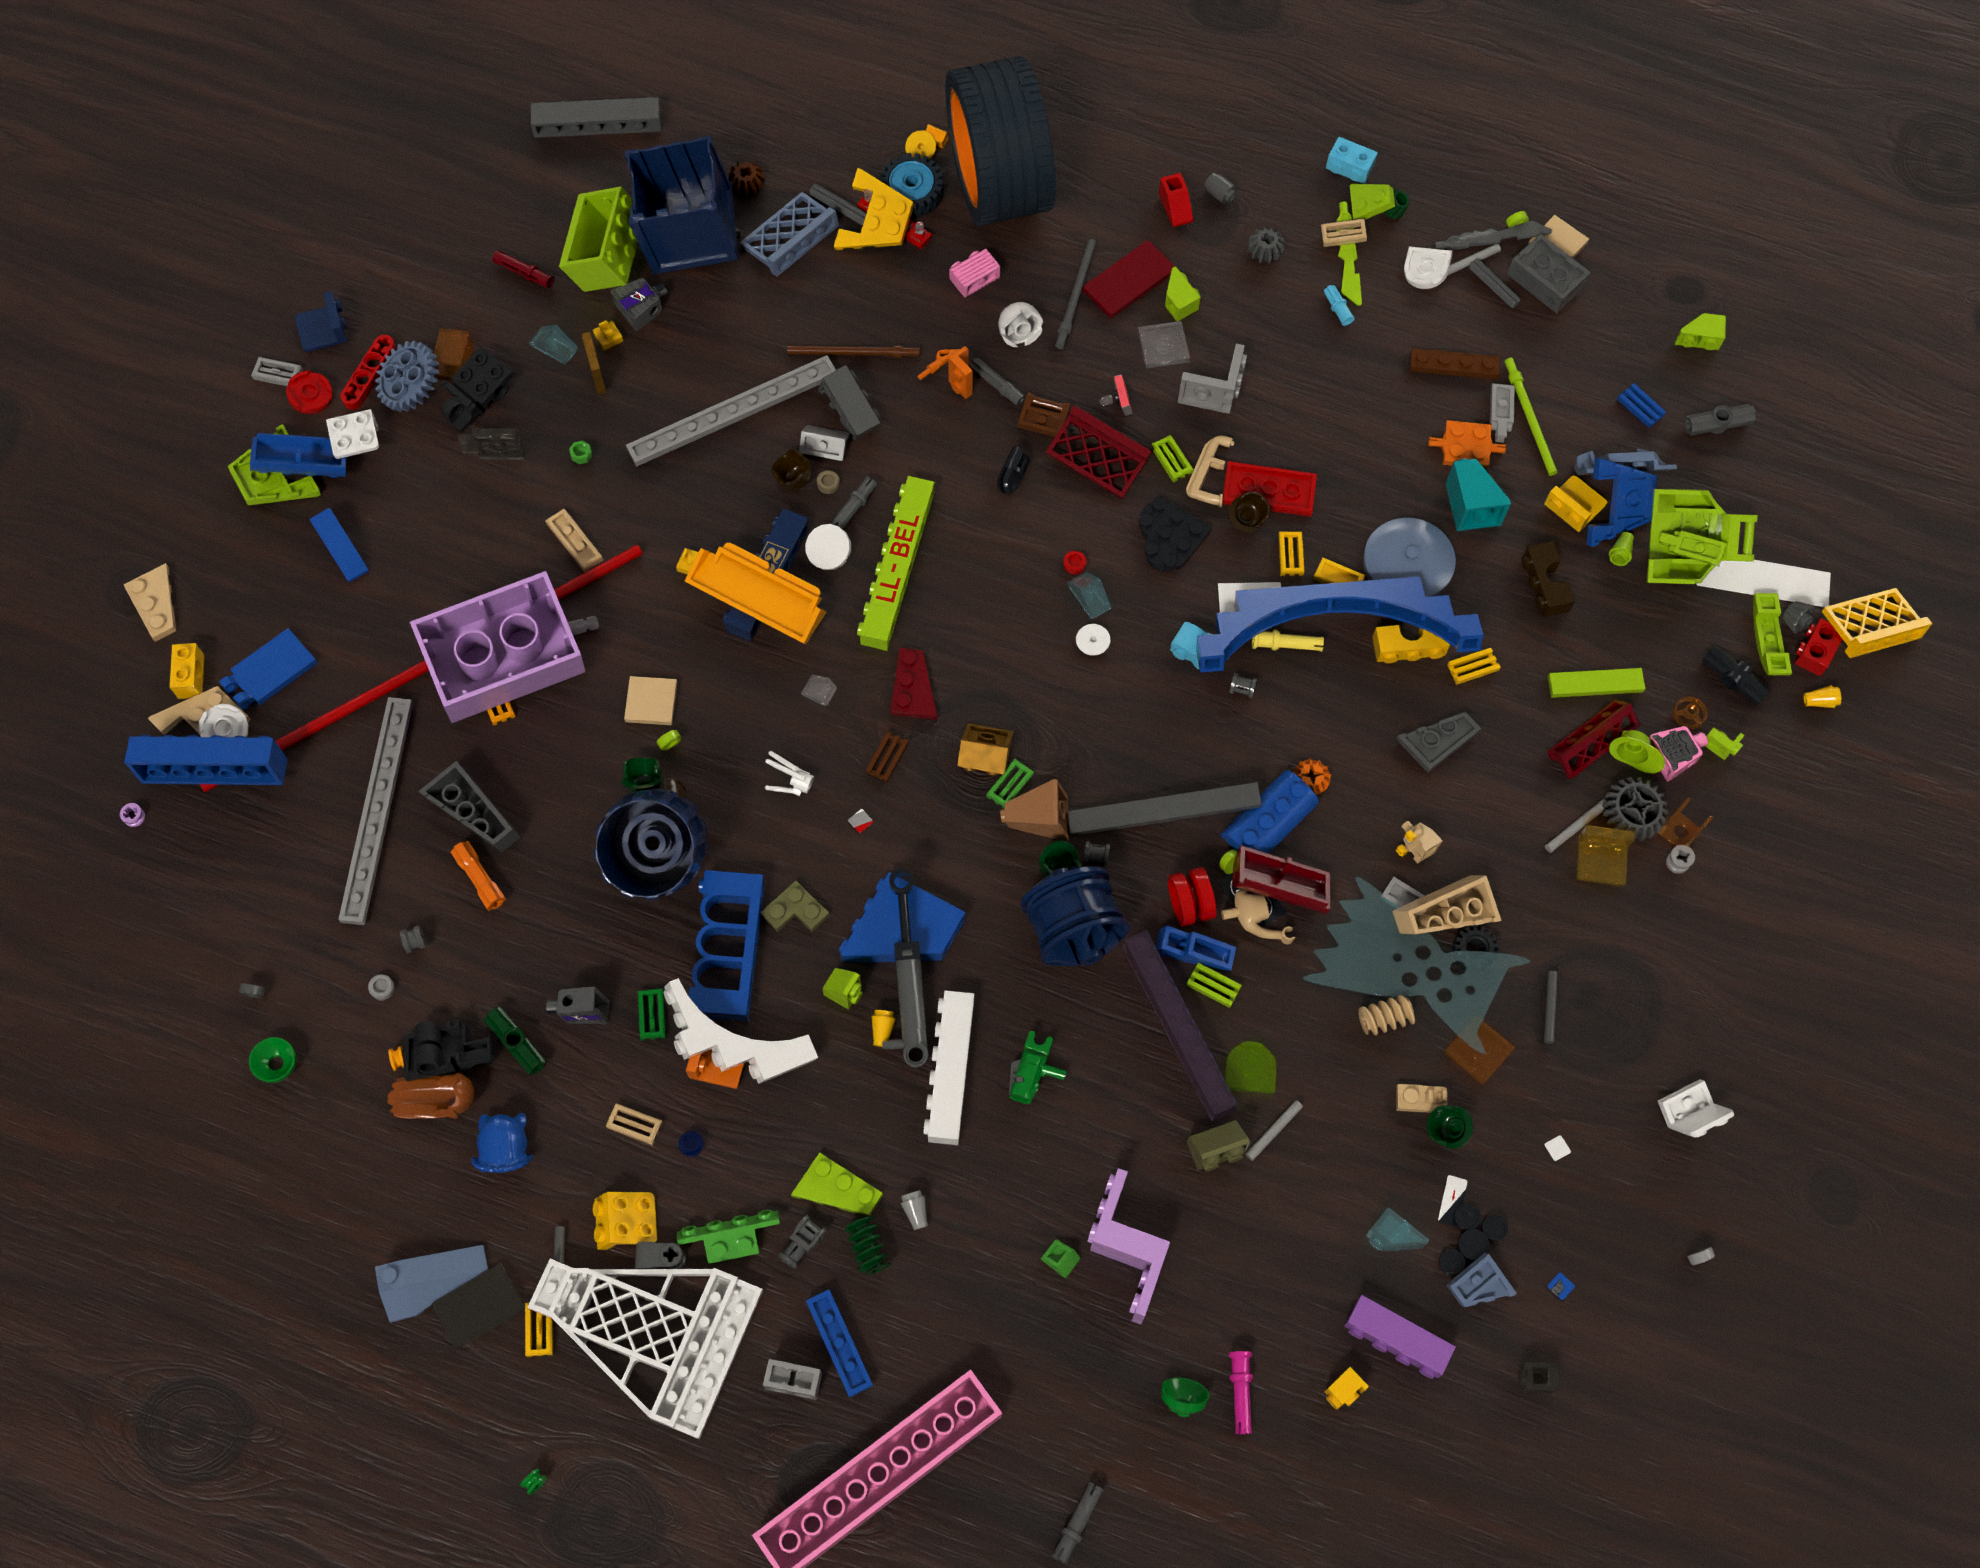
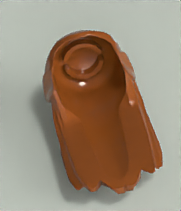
M462 1073L431 1076L412 1081H406L402 1077L396 1079L395 1083H392L391 1086L394 1090L387 1097L389 1098L388 1104L393 1106L390 1112H393L395 1117L405 1119L451 1117L458 1119L459 1114L467 1111L473 1104L474 1088L470 1079Z

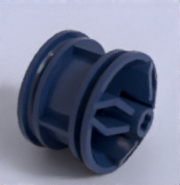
M1097 866L1071 867L1070 870L1068 868L1057 869L1043 878L1022 898L1020 905L1022 911L1027 914L1029 922L1033 924L1041 950L1040 957L1044 964L1051 966L1081 965L1080 961L1085 966L1094 964L1114 949L1129 933L1130 925L1123 918L1121 910L1116 907L1112 897V888L1109 883L1110 877L1106 869Z

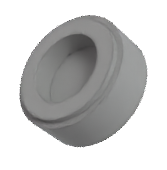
M379 974L370 980L368 990L375 999L386 1000L393 995L395 985L389 976Z
M1708 1247L1687 1257L1691 1265H1697L1714 1258L1715 1253L1712 1247Z

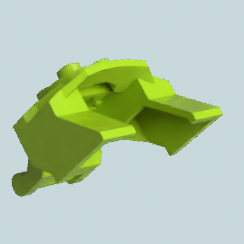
M1654 489L1647 583L1698 584L1702 583L1710 571L1716 567L1715 565L1669 552V546L1659 544L1662 532L1674 535L1675 531H1685L1725 542L1727 546L1722 561L1754 562V554H1752L1754 526L1758 515L1726 514L1716 503L1709 490ZM1740 522H1745L1743 554H1738Z

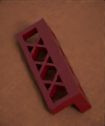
M1616 699L1549 749L1547 751L1549 758L1560 762L1566 777L1572 779L1609 750L1610 743L1614 739L1619 738L1623 731L1636 730L1640 727L1631 704ZM1627 716L1630 724L1624 729H1620L1623 719ZM1612 729L1611 739L1603 742L1605 733ZM1592 742L1596 743L1593 753L1586 755L1588 746ZM1574 756H1579L1576 766L1571 769L1568 761Z

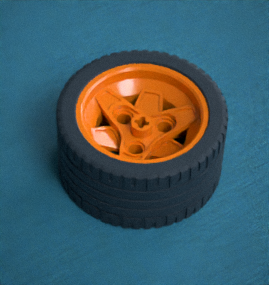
M1017 56L949 70L945 78V101L951 145L962 192L975 224L983 226L1050 212L1054 208L1056 199L1053 146L1043 98L1034 71L1028 60L1023 56Z

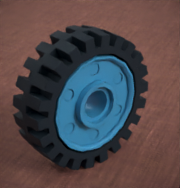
M907 153V158H904L903 154L899 155L898 160L893 158L891 165L887 163L885 170L881 172V182L913 201L914 207L910 218H913V214H916V217L919 218L922 212L926 216L929 214L930 209L934 211L936 204H940L944 187L942 172H940L939 166L935 165L932 159L929 161L927 156L924 155L921 159L920 154L915 153V157H912L911 153Z

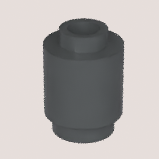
M1212 173L1204 184L1207 192L1222 204L1230 203L1237 194L1236 186L1221 174Z

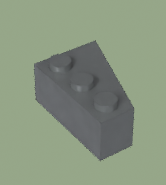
M845 365L823 377L818 391L821 395L827 394L831 400L829 406L832 410H837L841 417V423L850 433L853 440L856 441L878 428L880 425V415L875 408L872 409L869 405L868 395L856 383L858 380L855 373Z

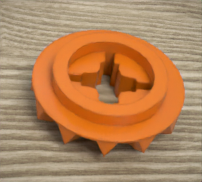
M1309 758L1303 762L1300 761L1294 768L1293 773L1303 780L1316 795L1328 788L1331 774L1328 771V766L1323 765L1320 760L1315 761ZM1310 769H1312L1314 775H1318L1315 778L1314 784H1312L1310 777H1306Z

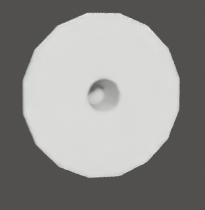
M1088 624L1078 631L1076 644L1085 654L1099 655L1108 649L1110 635L1101 625Z

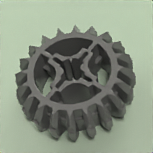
M1632 777L1627 778L1625 781L1623 779L1619 780L1616 785H1612L1609 788L1610 792L1606 793L1604 797L1607 801L1603 803L1602 807L1607 810L1603 812V816L1610 818L1606 825L1613 824L1615 826L1613 832L1621 831V838L1628 834L1630 841L1636 838L1639 841H1643L1646 837L1652 838L1655 833L1662 830V826L1667 821L1664 817L1668 815L1669 811L1664 808L1668 805V802L1661 800L1664 797V793L1658 794L1656 792L1658 786L1650 787V780L1642 783L1641 777L1635 780ZM1626 794L1625 804L1620 807V797ZM1651 811V820L1649 824H1645L1646 813Z

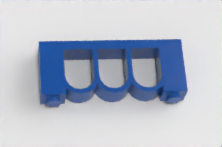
M705 870L704 878L699 880V893H702L704 898L700 906V913L705 926L698 932L696 938V947L701 959L696 962L691 972L694 987H689L688 996L709 1019L748 1022L761 920L760 912L762 911L765 887L764 876L761 874ZM718 903L749 905L747 925L718 923L710 920L707 915L712 906ZM714 935L746 937L743 957L711 955L705 952L703 947L708 938ZM714 967L742 969L739 991L703 987L699 983L700 976L705 970Z

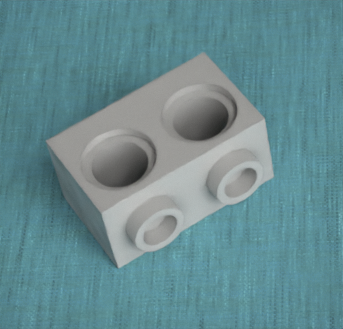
M769 1359L763 1387L765 1390L817 1400L822 1372L821 1369Z

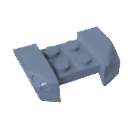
M1636 449V452L1610 453L1599 457L1644 472L1677 469L1676 464L1663 463L1654 451L1650 452L1643 449ZM1593 451L1576 457L1574 469L1578 475H1593L1595 463Z

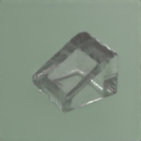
M812 674L801 694L826 706L837 690V687L830 678Z

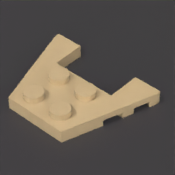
M218 686L148 718L163 735H166L182 720H185L200 735L198 729L202 714L218 704H230L237 707L245 715L247 722L249 723L250 721L248 715Z

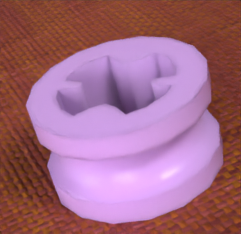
M129 803L122 807L120 818L126 825L136 827L143 823L145 812L138 804ZM131 811H134L136 815L133 819L129 815Z

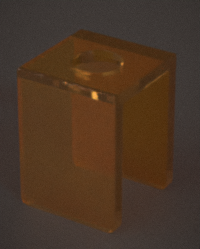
M440 328L434 354L437 356L435 361L439 363V377L452 378L472 356L474 346L469 331Z
M1690 798L1685 800L1659 832L1661 836L1675 847L1677 845L1689 847L1714 818L1710 815L1699 828L1681 814L1691 801ZM1676 826H1683L1687 830V836L1684 838L1677 837L1674 833V828Z

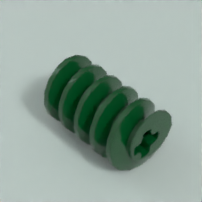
M874 1216L858 1219L845 1228L847 1234H852L848 1238L849 1243L855 1244L851 1248L852 1253L858 1254L854 1258L855 1262L862 1263L858 1267V1272L865 1273V1275L883 1271L891 1266L890 1263H882V1260L887 1257V1253L878 1252L884 1247V1243L876 1244L875 1242L881 1237V1234L872 1233L878 1227L877 1224H869V1221Z

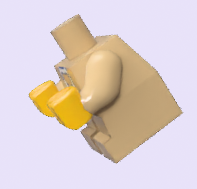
M1406 821L1401 826L1406 832L1403 838L1405 846L1403 844L1399 845L1396 852L1401 857L1408 852H1412L1415 856L1413 859L1418 864L1433 855L1442 843V840L1432 829L1421 822L1413 826L1409 821Z

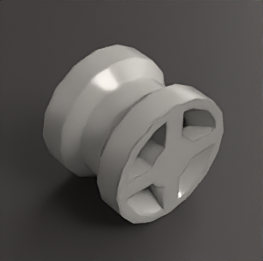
M1686 845L1674 847L1666 858L1668 869L1677 874L1686 872L1695 861L1694 851Z

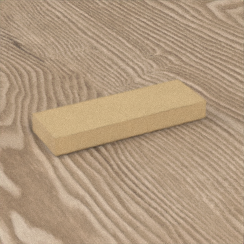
M565 509L545 520L548 527L584 573L603 561L601 554Z

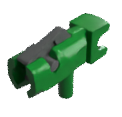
M1030 1031L1021 1059L1011 1063L1009 1098L1023 1104L1031 1103L1034 1095L1040 1088L1039 1081L1041 1077L1048 1075L1064 1080L1067 1072L1046 1064L1053 1044V1038L1049 1036L1043 1045H1038L1034 1042V1031Z

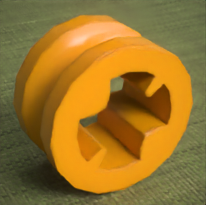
M399 1046L397 1050L389 1049V1059L393 1070H398L400 1066L404 1068L403 1047Z

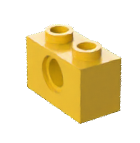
M196 643L172 645L170 689L178 699L192 698L203 693V652Z

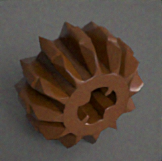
M747 160L743 164L737 161L736 167L731 166L728 175L732 191H736L738 196L743 193L746 197L750 193L756 196L757 191H762L765 182L761 166H757L755 161L750 164Z

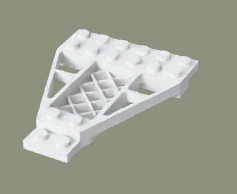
M550 1259L527 1308L552 1318L651 1420L700 1440L763 1289L716 1268L589 1269L572 1268ZM667 1276L658 1296L616 1280V1277ZM674 1276H710L695 1311L665 1300ZM609 1287L613 1299L599 1305L595 1292ZM613 1287L628 1293L617 1297ZM633 1296L637 1309L623 1315L619 1302ZM637 1297L652 1303L640 1307ZM593 1298L596 1307L587 1310ZM616 1304L620 1316L606 1322L601 1309ZM657 1306L661 1319L647 1324L643 1311ZM660 1306L675 1313L664 1317ZM598 1311L602 1324L588 1330L584 1317ZM640 1314L644 1326L630 1332L625 1319ZM681 1316L685 1329L671 1334L666 1321ZM684 1316L691 1318L689 1326ZM622 1321L626 1334L612 1339L608 1326ZM581 1323L583 1324L584 1330L579 1329ZM663 1323L668 1336L653 1342L649 1329ZM604 1328L608 1340L593 1335L592 1333ZM646 1330L650 1344L636 1349L631 1336ZM685 1334L677 1351L673 1338ZM628 1338L632 1350L615 1343ZM670 1340L674 1354L660 1359L655 1346ZM587 1341L594 1342L630 1358V1362L621 1380L587 1347ZM652 1348L656 1360L639 1353ZM674 1359L671 1366L664 1364L665 1362ZM637 1362H642L667 1372L652 1410H649L626 1387Z

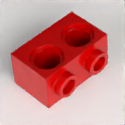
M1822 618L1816 625L1811 624L1805 633L1808 639L1806 643L1802 641L1795 654L1799 656L1794 663L1819 677L1828 668L1842 641L1841 636L1831 623Z

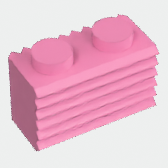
M986 248L980 252L974 251L968 259L963 262H955L949 269V279L965 298L1000 277V265Z

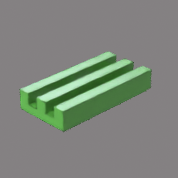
M1014 759L1005 770V773L1001 775L989 790L987 798L993 799L997 805L1000 804L1005 809L1004 803L1017 797L1033 777L1034 771ZM1018 767L1019 770L999 795H996L995 793L1014 769ZM1025 772L1026 775L1022 778V780L1018 783V785H1017V786L1014 788V790L1010 793V795L1007 797V799H1006V800H1003V798L1006 796V794L1010 791V789L1014 786V784L1018 781V779H1019V778L1022 776V774Z

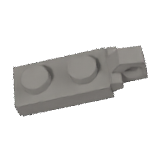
M1492 383L1490 392L1491 430H1495V442L1504 443L1507 431L1511 432L1514 423L1515 386Z

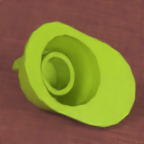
M1623 731L1619 738L1614 739L1610 743V754L1621 762L1645 773L1654 774L1664 769V756L1659 750L1651 746L1649 737L1641 731Z

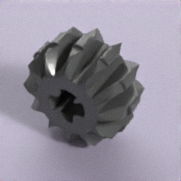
M1263 226L1261 230L1255 229L1253 235L1249 237L1248 252L1252 253V259L1259 258V263L1266 260L1269 264L1271 260L1277 261L1279 256L1283 254L1285 240L1281 237L1280 231L1274 232L1273 227L1267 230Z

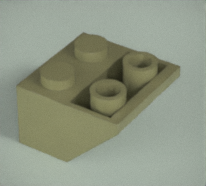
M1236 1120L1192 1135L1187 1140V1145L1197 1170L1205 1169L1206 1172L1218 1168L1221 1162L1228 1160L1229 1163L1241 1160L1243 1158L1242 1155L1245 1154L1250 1144L1249 1138Z

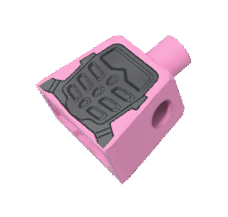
M1686 726L1654 733L1649 737L1651 746L1659 750L1664 756L1665 766L1661 772L1667 782L1694 765L1703 755L1701 747L1708 744L1707 737L1703 732L1692 735Z

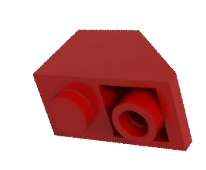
M1181 172L1160 178L1158 194L1172 227L1192 223L1193 215L1189 193Z

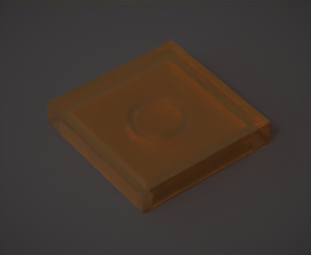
M1476 1015L1444 1053L1479 1083L1484 1085L1515 1047Z

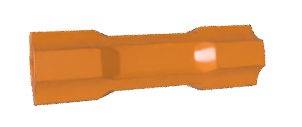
M460 842L455 845L450 852L459 867L465 870L486 909L490 911L502 906L506 898L498 885L490 879L479 862V856L470 842Z

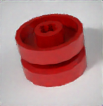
M1203 867L1190 869L1187 878L1182 872L1168 875L1169 896L1180 926L1184 927L1194 924L1197 916L1201 921L1216 918V903L1212 886Z

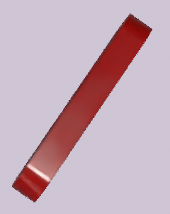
M380 335L374 340L341 392V400L347 409L355 410L363 404L374 387L375 380L380 377L376 373L383 368L380 363H386L385 355L391 356L392 348L396 350L394 340L389 335ZM372 360L380 361L379 365L376 367L368 366L369 362ZM361 377L369 378L366 384L360 385L357 383ZM355 395L356 399H350V401H348L349 397L353 398Z

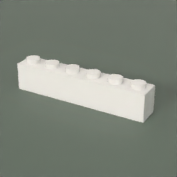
M944 991V998H939L938 1013H942L941 1022H936L935 1037H939L938 1046H933L932 1061H936V1070H931L929 1085H934L933 1095L928 1094L926 1107L927 1110H931L930 1119H925L924 1134H928V1142L950 1145H958L974 993Z

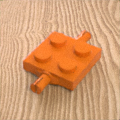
M1447 420L1443 438L1429 437L1428 446L1441 447L1443 465L1450 466L1453 465L1454 461L1466 458L1468 460L1477 459L1484 469H1488L1491 452L1505 454L1506 444L1492 443L1491 425Z

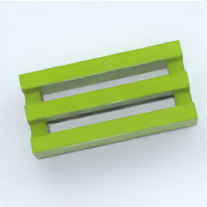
M1171 435L1151 444V449L1173 482L1177 481L1179 477L1182 479L1186 474L1190 475L1193 473L1192 466ZM1168 442L1184 469H1181L1165 443Z
M1197 963L1186 986L1228 1008L1231 1007L1242 986L1200 963ZM1199 972H1201V973H1203V974H1205V975L1211 977L1212 979H1214V980H1216V981H1218V982H1220V983H1222V984H1224V985H1226V986H1228V987L1234 989V991H1232V990H1230V989H1228V988H1226V987H1224V986L1218 984L1217 982H1215V981H1213V980H1211V979H1209V978H1207V977H1205V976L1199 974ZM1197 979L1209 985L1210 987L1230 996V998L1227 999L1213 992L1212 990L1194 982V980Z

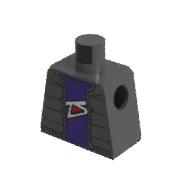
M642 278L611 290L614 305L636 332L661 313L662 306L659 298L667 294V290L662 282L650 287L645 279Z
M596 987L561 989L558 992V999L547 1001L546 1010L549 1015L557 1014L567 1023L608 1024L610 1000Z

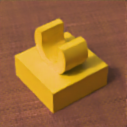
M603 321L599 323V327L593 329L594 336L604 351L623 342L622 335L613 321Z
M684 548L676 566L677 571L688 574L698 552Z

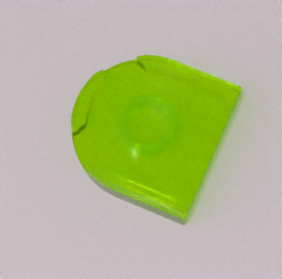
M1247 1041L1232 1049L1227 1057L1225 1067V1081L1229 1089L1266 1094L1275 1093L1276 1060L1263 1044Z

